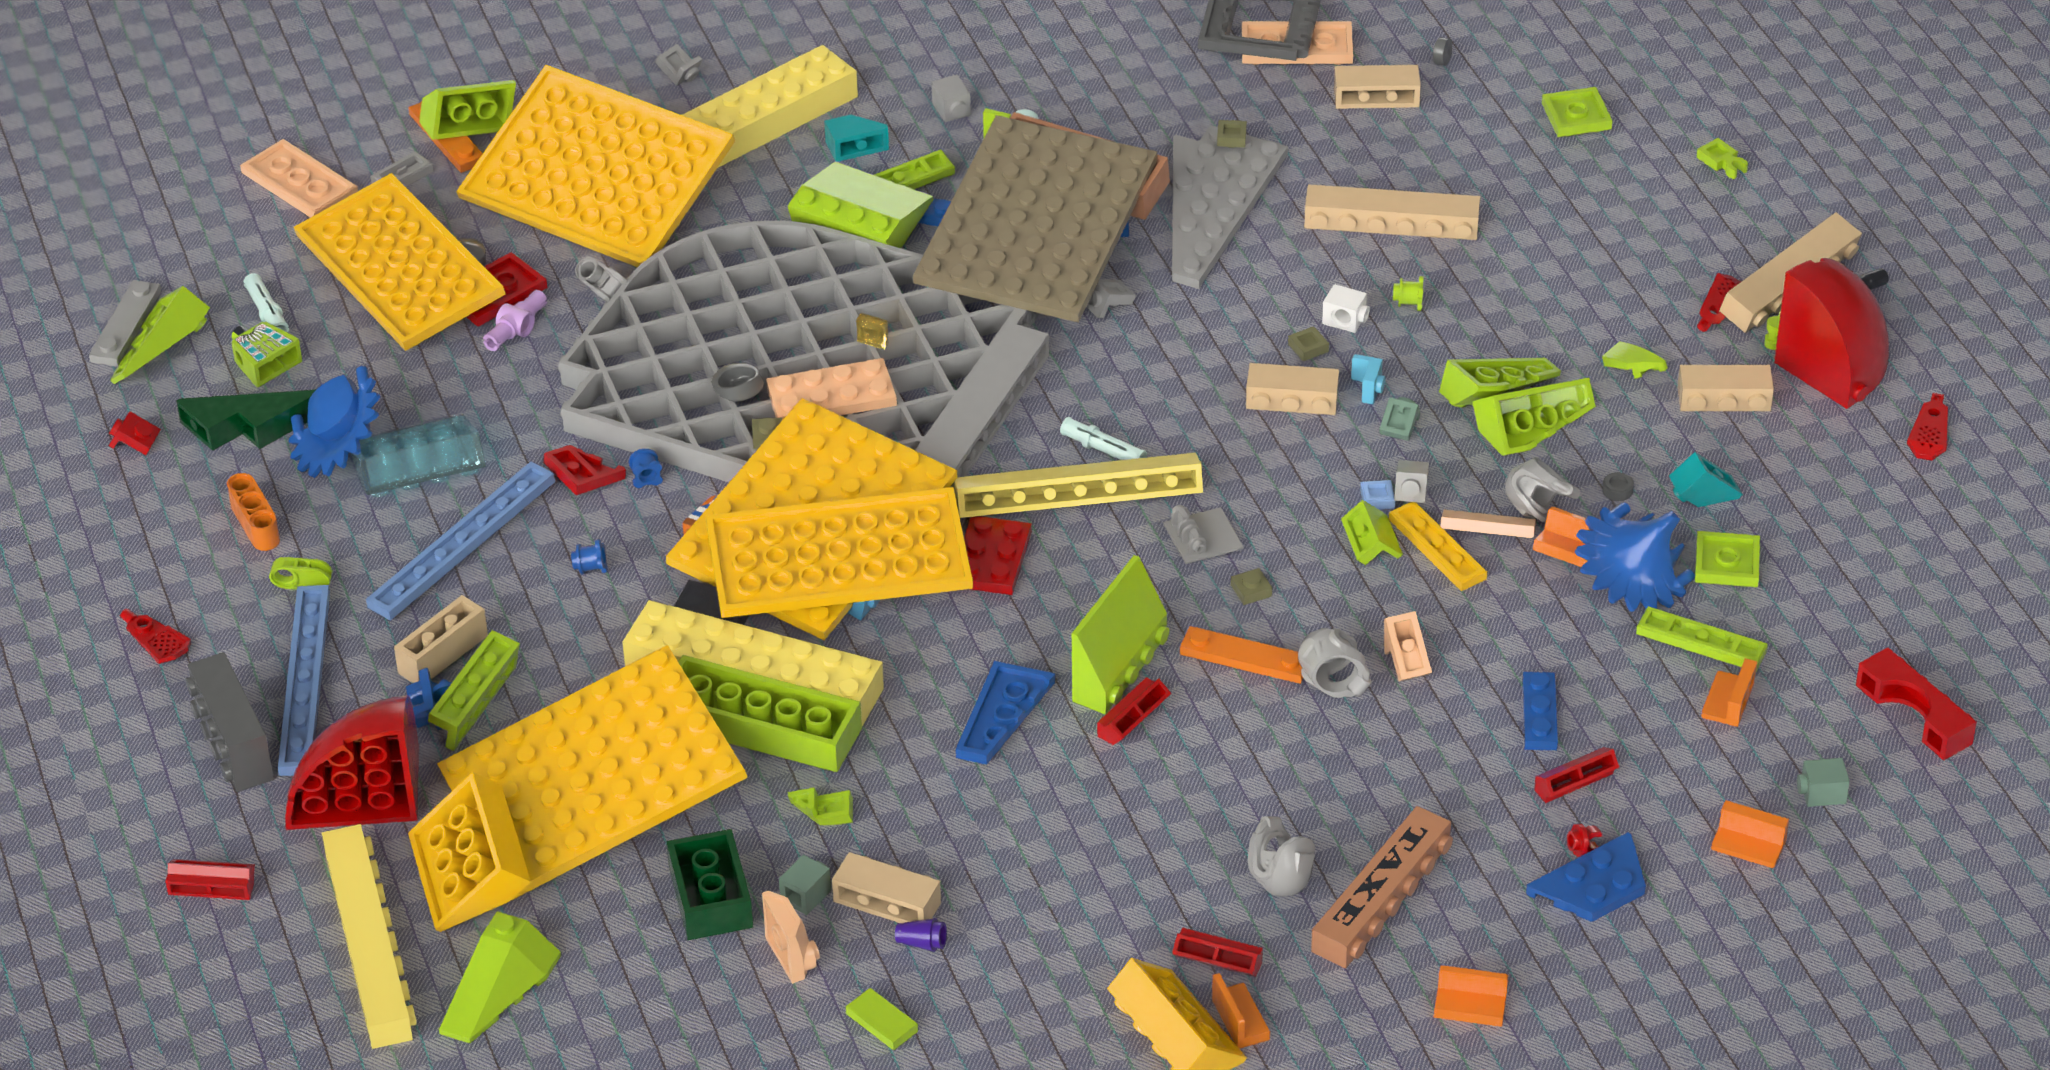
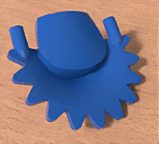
M366 366L356 368L359 389H357L356 384L350 378L341 375L325 382L314 391L308 402V428L304 427L301 415L297 414L291 417L293 435L288 441L297 446L291 453L290 458L295 461L300 460L297 466L299 471L305 472L309 468V476L315 478L322 470L323 474L329 477L336 464L343 469L347 466L349 453L354 455L360 454V439L371 437L370 422L379 416V413L371 408L380 399V394L372 392L376 380L371 377L369 378Z
M1622 502L1611 511L1603 507L1600 510L1601 520L1588 516L1585 523L1589 530L1580 529L1576 534L1585 545L1578 546L1574 552L1577 556L1587 560L1580 568V572L1596 576L1592 585L1593 590L1608 588V600L1611 604L1624 597L1626 605L1631 612L1636 610L1640 602L1646 609L1648 606L1657 609V601L1665 607L1671 608L1674 604L1672 594L1678 597H1683L1686 594L1684 586L1695 579V574L1692 570L1686 569L1677 577L1674 575L1673 567L1685 546L1681 543L1673 550L1670 549L1671 534L1680 521V518L1672 510L1653 520L1652 518L1655 514L1651 513L1636 521H1628L1621 518L1630 513L1631 509L1627 503Z

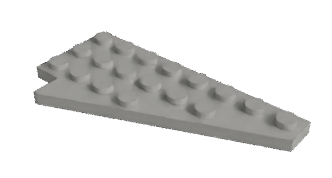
M1212 125L1208 127L1199 141L1179 135L1173 136L1172 282L1197 289L1201 287L1288 155V146L1247 134L1245 147L1229 148L1217 146L1218 127Z

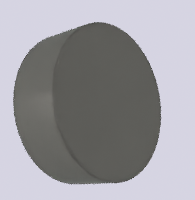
M1439 37L1434 45L1433 61L1437 65L1446 66L1452 54V40Z
M1615 472L1608 474L1603 480V494L1614 501L1627 500L1633 494L1634 481L1625 473Z

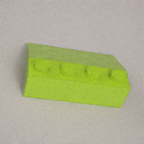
M833 162L801 185L788 204V210L791 220L794 222L824 226L902 248L934 199L933 196L850 166Z
M1132 556L1071 633L1072 702L1105 715L1114 704L1117 705L1120 702L1125 689L1129 684L1135 683L1139 671L1144 665H1148L1151 662L1155 650L1159 645H1164L1169 636L1167 612L1139 556Z

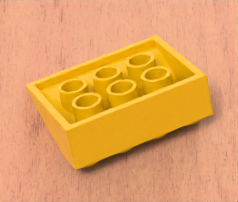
M474 772L408 832L436 931L442 932L510 902L531 882L502 785Z

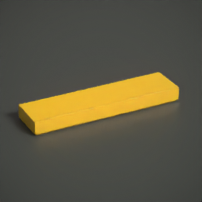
M1409 502L1389 512V521L1460 591L1487 580V571L1416 502Z

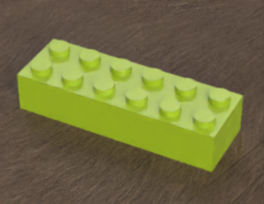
M682 655L679 660L680 666L729 744L838 772L862 730L860 701Z

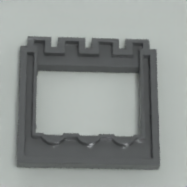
M1209 0L1198 39V49L1296 61L1297 58H1306L1309 53L1321 0H1285L1293 1V7L1284 42L1231 36L1230 31L1238 0Z

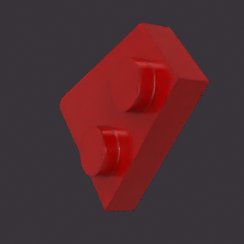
M572 445L544 453L543 463L575 495L624 480L626 477V469L623 466L618 465L615 469H612L602 464L603 458L585 453L583 450Z

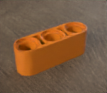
M247 473L232 475L227 481L231 509L252 545L260 551L276 548L280 542L276 515L255 479Z

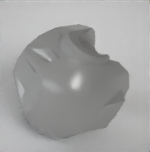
M1536 457L1514 467L1505 482L1506 496L1517 510L1526 518L1538 519L1542 522H1546L1547 513L1550 509L1549 504L1557 494L1572 499H1577L1580 496V489L1571 485L1549 465Z
M1321 628L1310 632L1302 641L1298 652V660L1302 667V677L1307 683L1335 698L1361 696L1372 683L1370 671L1365 664L1366 659L1357 650L1356 639L1340 629ZM1350 662L1354 663V669L1346 679L1337 682L1329 681V675L1342 670Z
M1263 816L1256 831L1252 833L1249 842L1248 866L1250 873L1266 891L1273 895L1284 897L1298 894L1307 886L1312 875L1315 857L1313 840L1304 836L1291 838L1280 817ZM1276 837L1279 845L1278 850H1266L1269 841Z

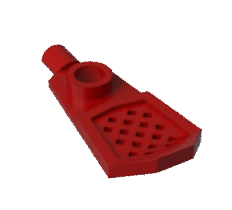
M1717 273L1699 311L1702 318L1697 327L1700 331L1706 332L1712 324H1720L1726 318L1719 310L1727 292L1741 283V281L1731 275Z
M1932 392L1931 401L1923 403L1909 434L1907 445L1916 458L1932 461L1947 449L1948 407L1943 404L1944 394Z
M124 609L121 612L120 618L128 623L126 626L127 631L158 664L176 660L189 651L191 639L168 625L161 624L148 615L137 616L129 609Z

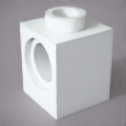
M1334 284L1323 301L1322 324L1356 333L1360 324L1365 323L1369 316L1370 307L1366 306L1367 293Z

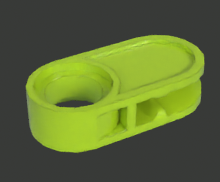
M279 557L272 563L269 578L279 588L297 590V586L329 585L333 570L323 560ZM278 570H287L291 572L293 575L284 576L281 575L278 572Z

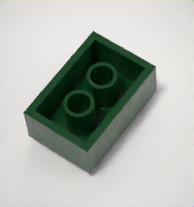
M732 829L666 841L669 871L687 941L754 928L751 898Z

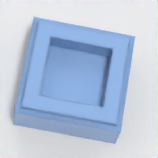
M1391 480L1361 482L1362 500L1379 510L1395 509Z

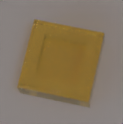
M860 313L856 319L857 342L885 349L889 343L888 321Z

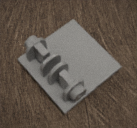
M1176 505L1172 509L1171 520L1163 522L1185 564L1244 549L1221 507L1190 515L1187 507Z

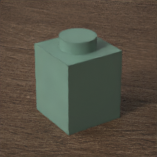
M1843 758L1803 761L1802 774L1797 775V789L1799 794H1804L1807 807L1846 804L1850 781Z
M803 854L779 878L780 895L787 897L794 909L808 915L831 891L830 868L826 867L824 863L815 861Z

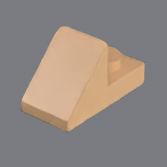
M1416 611L1385 618L1384 652L1385 655L1392 654L1398 680L1404 681L1432 673Z

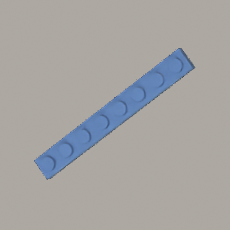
M532 461L529 462L366 598L367 608L391 621L555 483L554 473Z
M329 585L297 586L278 759L279 776H293L304 753L316 738L330 600Z

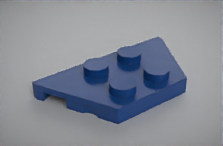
M1627 832L1528 883L1526 894L1534 899L1538 894L1554 901V907L1564 911H1571L1578 917L1590 922L1645 894L1646 884L1632 835Z

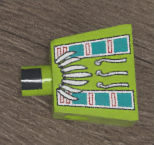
M261 322L249 330L241 325L232 332L233 340L231 343L234 360L257 388L302 362L299 339L268 322Z

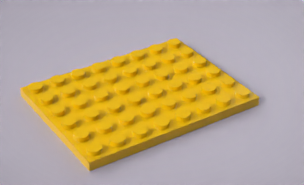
M545 65L456 192L460 199L638 267L649 257L663 249L735 143V138L733 134Z
M801 398L666 555V564L716 587L706 515L949 488L957 479V470ZM853 603L769 612L768 614L825 641L852 608Z
M668 645L437 763L451 791L472 772L502 785L531 880L512 900L748 778L739 759Z

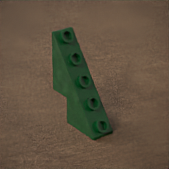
M316 389L181 398L176 400L180 423L212 451L242 434L256 447L261 449L293 431L291 417L293 415H301L304 424L308 423V402Z

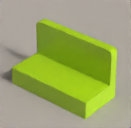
M1361 500L1341 518L1357 561L1362 564H1368L1382 550L1397 559L1403 555L1388 516L1366 501Z

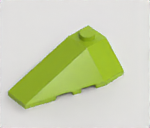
M184 286L160 298L143 322L141 328L144 330L131 343V346L135 349H131L122 358L110 381L115 384L125 379L191 332H198L207 321V318L204 316L210 307Z
M1545 357L1447 359L1439 393L1448 399L1451 405L1463 408L1466 405H1473L1472 401L1519 391L1558 377L1561 370Z
M1589 377L1472 401L1479 432L1502 456L1533 449L1538 443L1557 433L1556 431L1596 407Z
M497 911L480 937L439 1028V1034L467 1043L473 1042L499 1020L501 1012L512 1003L517 1005L524 999L523 994L534 985L540 986L547 980L560 959L561 952L528 920Z

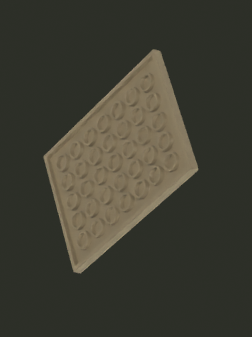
M996 115L913 274L914 284L1079 323L1134 210L1140 193L1157 162V151Z

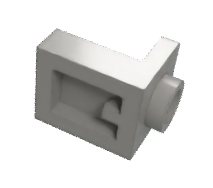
M1099 279L1086 307L1097 318H1104L1109 305L1114 307L1118 305H1132L1136 295L1121 280Z

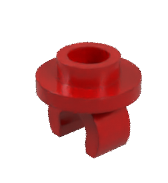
M1574 824L1571 831L1567 834L1569 850L1573 851L1576 857L1587 854L1598 848L1595 842L1589 841L1594 837H1602V832L1594 825L1585 827L1583 824Z

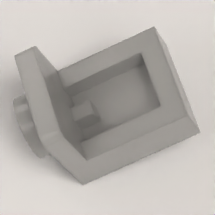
M676 44L657 56L655 63L677 86L685 80L687 82L692 81L699 74L698 68L703 59L699 55L691 59Z

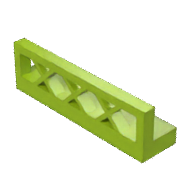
M491 630L430 711L428 722L448 731L446 748L452 751L457 748L512 674L517 665L520 643Z

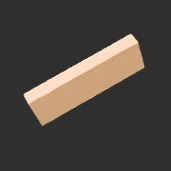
M1445 509L1441 518L1442 529L1526 538L1534 537L1536 519Z

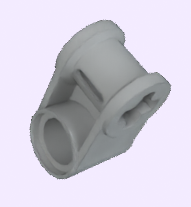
M591 256L581 259L575 268L576 277L606 302L612 298L623 283L628 282V280L612 268L606 267Z

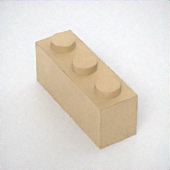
M1418 65L1335 66L1334 95L1336 109L1419 107L1421 85Z
M1249 363L1246 409L1336 415L1339 369Z
M1680 365L1677 388L1680 411H1771L1774 387L1770 365Z
M461 595L394 646L398 674L415 683L420 681L418 671L428 668L430 677L433 679L488 636L485 609Z
M851 852L847 854L832 878L833 902L898 923L932 919L941 904L940 880Z

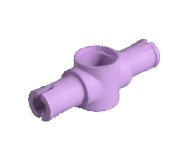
M534 290L524 301L517 302L514 306L508 303L503 304L496 316V326L483 337L485 347L490 351H496L506 340L513 339L516 335L521 337L528 336L535 323V314L547 304L546 295L540 290Z

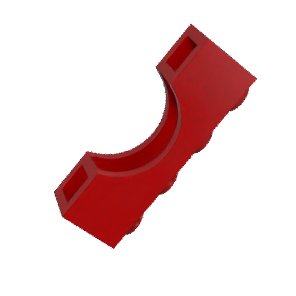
M1887 647L1859 663L1856 686L1877 704L1900 703L1918 711L1925 719L1922 743L1942 760L1950 758L1973 744L1977 721L1890 648Z

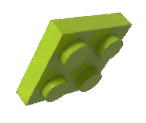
M1596 87L1542 94V105L1557 137L1612 129L1611 116Z
M1697 531L1695 582L1758 587L1760 536Z

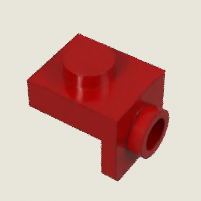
M129 411L123 421L119 418L116 420L109 432L114 437L108 446L114 449L120 440L146 455L161 429Z

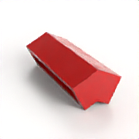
M1146 677L1097 722V737L1115 745L1172 693L1159 678L1153 681Z
M1602 747L1535 776L1534 791L1545 803H1548L1614 774V770L1619 768L1614 749ZM1600 765L1602 766L1601 768L1583 775V773L1586 771H1589ZM1570 778L1572 779V781H1569L1565 784H1562L1552 789V786L1559 784Z
M173 859L168 863V873L165 880L168 895L250 900L254 887L255 864Z
M1183 927L1180 934L1177 933L1172 954L1176 957L1253 977L1257 976L1263 960V948Z

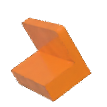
M1552 506L1548 510L1544 530L1534 540L1533 550L1582 567L1587 560L1577 556L1574 551L1578 546L1585 545L1576 534L1580 529L1589 530L1585 523L1586 518Z
M1745 658L1739 675L1717 671L1702 709V718L1736 727L1739 726L1755 684L1757 661Z
M1725 800L1721 809L1719 828L1712 841L1711 849L1774 868L1786 843L1789 819Z
M1441 965L1434 1018L1502 1027L1507 997L1508 975Z
M1214 974L1212 978V1001L1238 1048L1241 1049L1270 1040V1030L1245 983L1227 987L1221 974Z

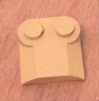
M765 891L762 893L765 938L792 984L804 980L807 971L816 968V960L820 959L818 947L814 940H808L803 921L796 913L789 899L777 893Z

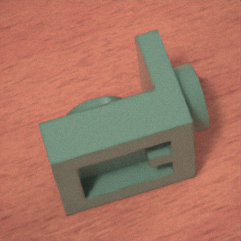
M1389 397L1379 428L1380 434L1409 441L1415 421H1418L1420 418L1419 405L1409 398L1399 397L1395 399Z

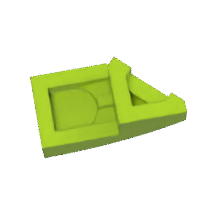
M1619 341L1602 355L1604 366L1625 370L1632 369L1634 379L1642 377L1649 369L1659 370V372L1668 369L1667 363L1663 358L1644 348Z
M815 787L788 792L790 802L819 825L853 823V797L850 790L818 796Z

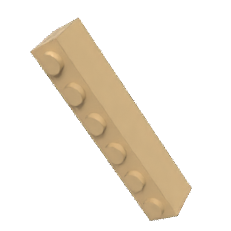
M1308 184L1304 228L1477 240L1480 196Z
M1835 212L1728 291L1719 312L1745 333L1754 326L1760 327L1773 312L1777 314L1781 310L1786 271L1809 260L1815 263L1820 262L1821 258H1830L1840 263L1845 258L1849 260L1859 249L1857 244L1862 233Z

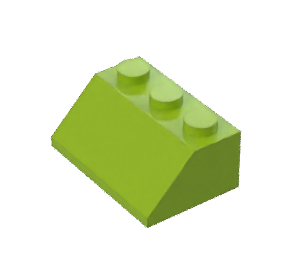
M508 80L435 89L422 98L419 123L432 140L498 132L512 113L516 82Z

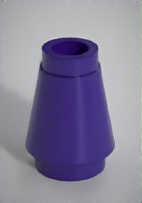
M937 918L897 923L896 943H903L904 945L933 952L945 947L947 927L945 922H939Z

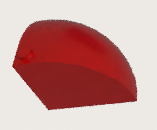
M1821 258L1820 262L1816 263L1809 260L1786 271L1774 363L1848 409L1855 403L1863 401L1880 384L1886 373L1889 358V338L1886 321L1875 296L1865 282L1842 263L1830 258Z
M408 695L382 699L352 710L327 727L313 741L301 758L291 780L286 802V830L418 821L419 743L413 706Z

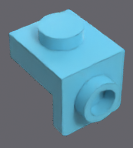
M1355 354L1352 358L1351 379L1363 382L1362 402L1374 404L1377 393L1382 394L1385 385V376L1382 375L1383 359Z

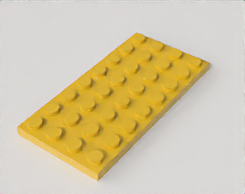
M392 173L294 226L297 237L405 351L505 295L503 285Z
M953 487L706 515L721 618L973 589V580Z

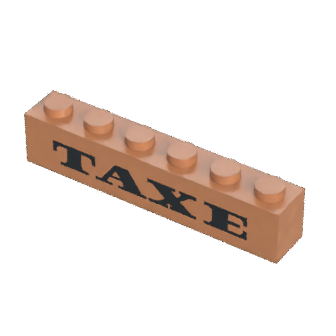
M1416 806L1312 929L1311 952L1345 969L1354 958L1359 959L1372 937L1376 938L1380 934L1384 922L1389 916L1393 917L1396 915L1404 898L1407 895L1411 896L1415 892L1419 880L1424 874L1429 875L1436 860L1441 854L1445 855L1449 851L1453 842V837L1450 836L1451 821Z

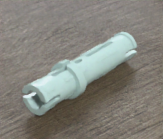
M256 273L247 275L243 281L244 287L248 290L253 302L257 306L261 321L268 322L288 333L289 326L282 316L283 311L280 305L273 301L261 280V276Z
M1066 417L1061 425V435L1081 442L1082 446L1087 449L1095 448L1119 460L1147 458L1146 450H1141L1120 439L1105 434L1095 425L1087 426L1071 417Z

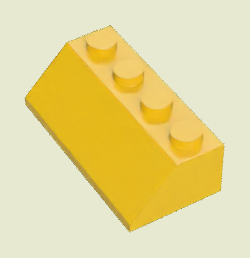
M1131 958L1107 988L1116 999L1114 1001L1115 1005L1124 1013L1129 1014L1134 1020V1028L1142 1035L1147 1036L1153 1043L1152 1049L1159 1056L1167 1059L1172 1065L1170 1070H1230L1244 1063L1247 1059L1244 1053L1171 969Z

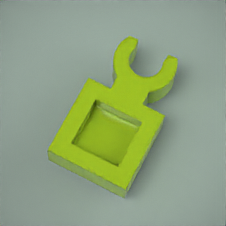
M1719 138L1697 149V158L1715 171L1723 168L1726 170V175L1732 179L1737 177V169L1743 173L1747 172L1748 162L1741 157H1737L1738 151Z

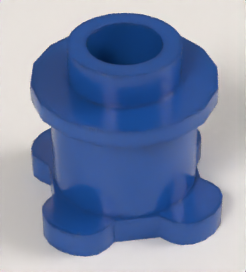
M639 449L629 457L628 463L635 475V478L632 480L634 487L642 488L644 485L652 484L655 486L662 483L663 478L660 475L662 465L658 461L657 453L654 450Z
M600 539L595 540V545L582 547L581 544H576V551H571L572 566L574 570L579 569L581 575L585 574L586 571L595 569L601 570L602 573L608 572L605 545L601 543Z

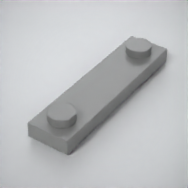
M137 280L131 282L89 353L91 363L118 367L162 292L160 284Z

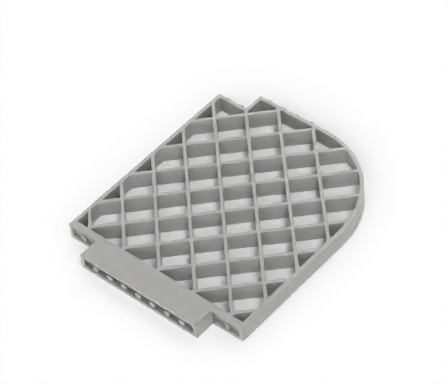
M776 220L735 223L708 229L680 239L649 257L626 279L628 282L623 283L612 298L604 303L600 313L589 322L583 334L575 339L573 346L567 354L560 358L558 370L561 375V384L576 389L571 398L563 403L560 415L563 418L565 432L633 453L639 449H651L657 453L658 461L730 482L758 449H753V439L749 431H752V419L776 418L770 399L737 407L735 402L720 397L714 391L711 383L713 375L719 370L717 366L754 358L757 364L755 368L764 382L763 388L760 391L762 392L767 390L766 378L884 358L885 361L917 353L921 361L888 369L897 398V406L876 409L856 415L852 413L841 416L881 435L902 430L906 439L898 441V443L956 469L957 477H965L1049 357V333L1030 328L1040 313L1002 304L968 313L964 305L982 300L930 287L902 294L898 286L913 283V274L923 257L922 254L809 223ZM768 247L800 249L772 256ZM753 248L758 257V260L724 268L717 254ZM701 258L705 259L710 269L709 272L675 280L672 271ZM854 262L870 266L839 275L836 274L833 268ZM817 271L822 276V279L788 287L785 279ZM659 279L662 282L660 284L653 285ZM771 283L774 291L739 299L736 291ZM881 290L887 296L884 299L853 306L849 299ZM720 295L725 300V303L690 311L687 303ZM835 302L839 309L804 318L801 312L804 309ZM674 307L677 313L676 315L641 323L638 315ZM946 309L952 315L950 318L919 325L915 319L918 316ZM787 314L790 320L787 323L755 330L752 322ZM621 318L625 319L627 327L612 330ZM900 321L904 328L874 337H869L866 329ZM738 326L741 332L739 335L705 342L702 336L703 334ZM998 332L989 346L985 345L981 336ZM849 333L852 334L855 340L854 342L820 350L817 341ZM689 338L692 344L690 347L658 355L655 354L652 348ZM964 340L970 348L936 357L932 348ZM801 345L806 354L771 362L767 355ZM634 351H640L643 357L642 359L605 367L602 360ZM589 362L592 368L586 367L584 364ZM704 370L707 379L671 387L667 380ZM967 376L958 390H954L949 380ZM653 382L658 390L623 400L620 399L617 391ZM934 385L938 392L935 395L904 402L899 394ZM605 395L607 404L589 408L598 396ZM718 402L723 409L721 412L686 420L683 411ZM670 415L673 424L650 430L632 426L634 423ZM934 422L926 435L922 436L917 426ZM733 435L736 436L739 442L738 445L714 451L698 445Z

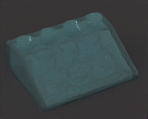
M464 414L360 439V454L354 455L350 453L362 489L367 495L372 494V497L388 495L390 490L400 487L402 490L415 489L420 486L419 483L429 480L432 483L444 482L449 480L450 475L461 473V476L473 475L478 473L480 468L486 467L479 432Z

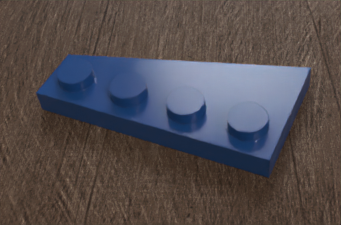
M994 661L956 747V758L987 765L1055 684V673Z

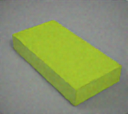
M871 988L846 1005V1014L892 1050L898 1048L918 1032V1023Z

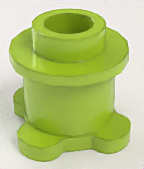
M1419 276V282L1403 281V278H1400L1399 283L1393 284L1392 301H1398V307H1401V304L1417 305V311H1421L1424 276Z

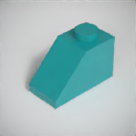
M852 114L824 120L825 142L835 162L889 150L887 124Z
M1696 452L1669 475L1674 485L1672 490L1677 498L1684 503L1689 501L1697 507L1736 500L1743 495L1731 474Z

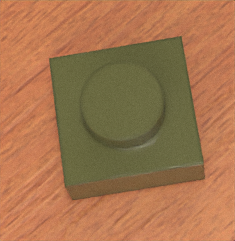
M1219 120L1217 146L1229 148L1245 147L1247 121Z
M1314 326L1288 336V345L1302 361L1329 352V342Z
M782 417L752 419L753 449L759 448L781 423Z
M1260 568L1231 576V587L1243 605L1272 597V586Z

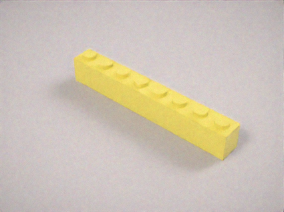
M1196 453L957 477L954 481V491L959 517L965 518L1203 493L1202 467Z
M361 824L322 832L325 855L371 1047L375 1049L413 1040L411 1026L417 1025L413 1005L406 1006L405 1001L410 1000L408 984L406 980L400 981L399 976L404 975L401 956L393 955L394 951H398L395 932L387 931V927H392L388 907H381V903H386L382 883H375V880L380 879L376 859H369V856L374 855L371 837H364Z

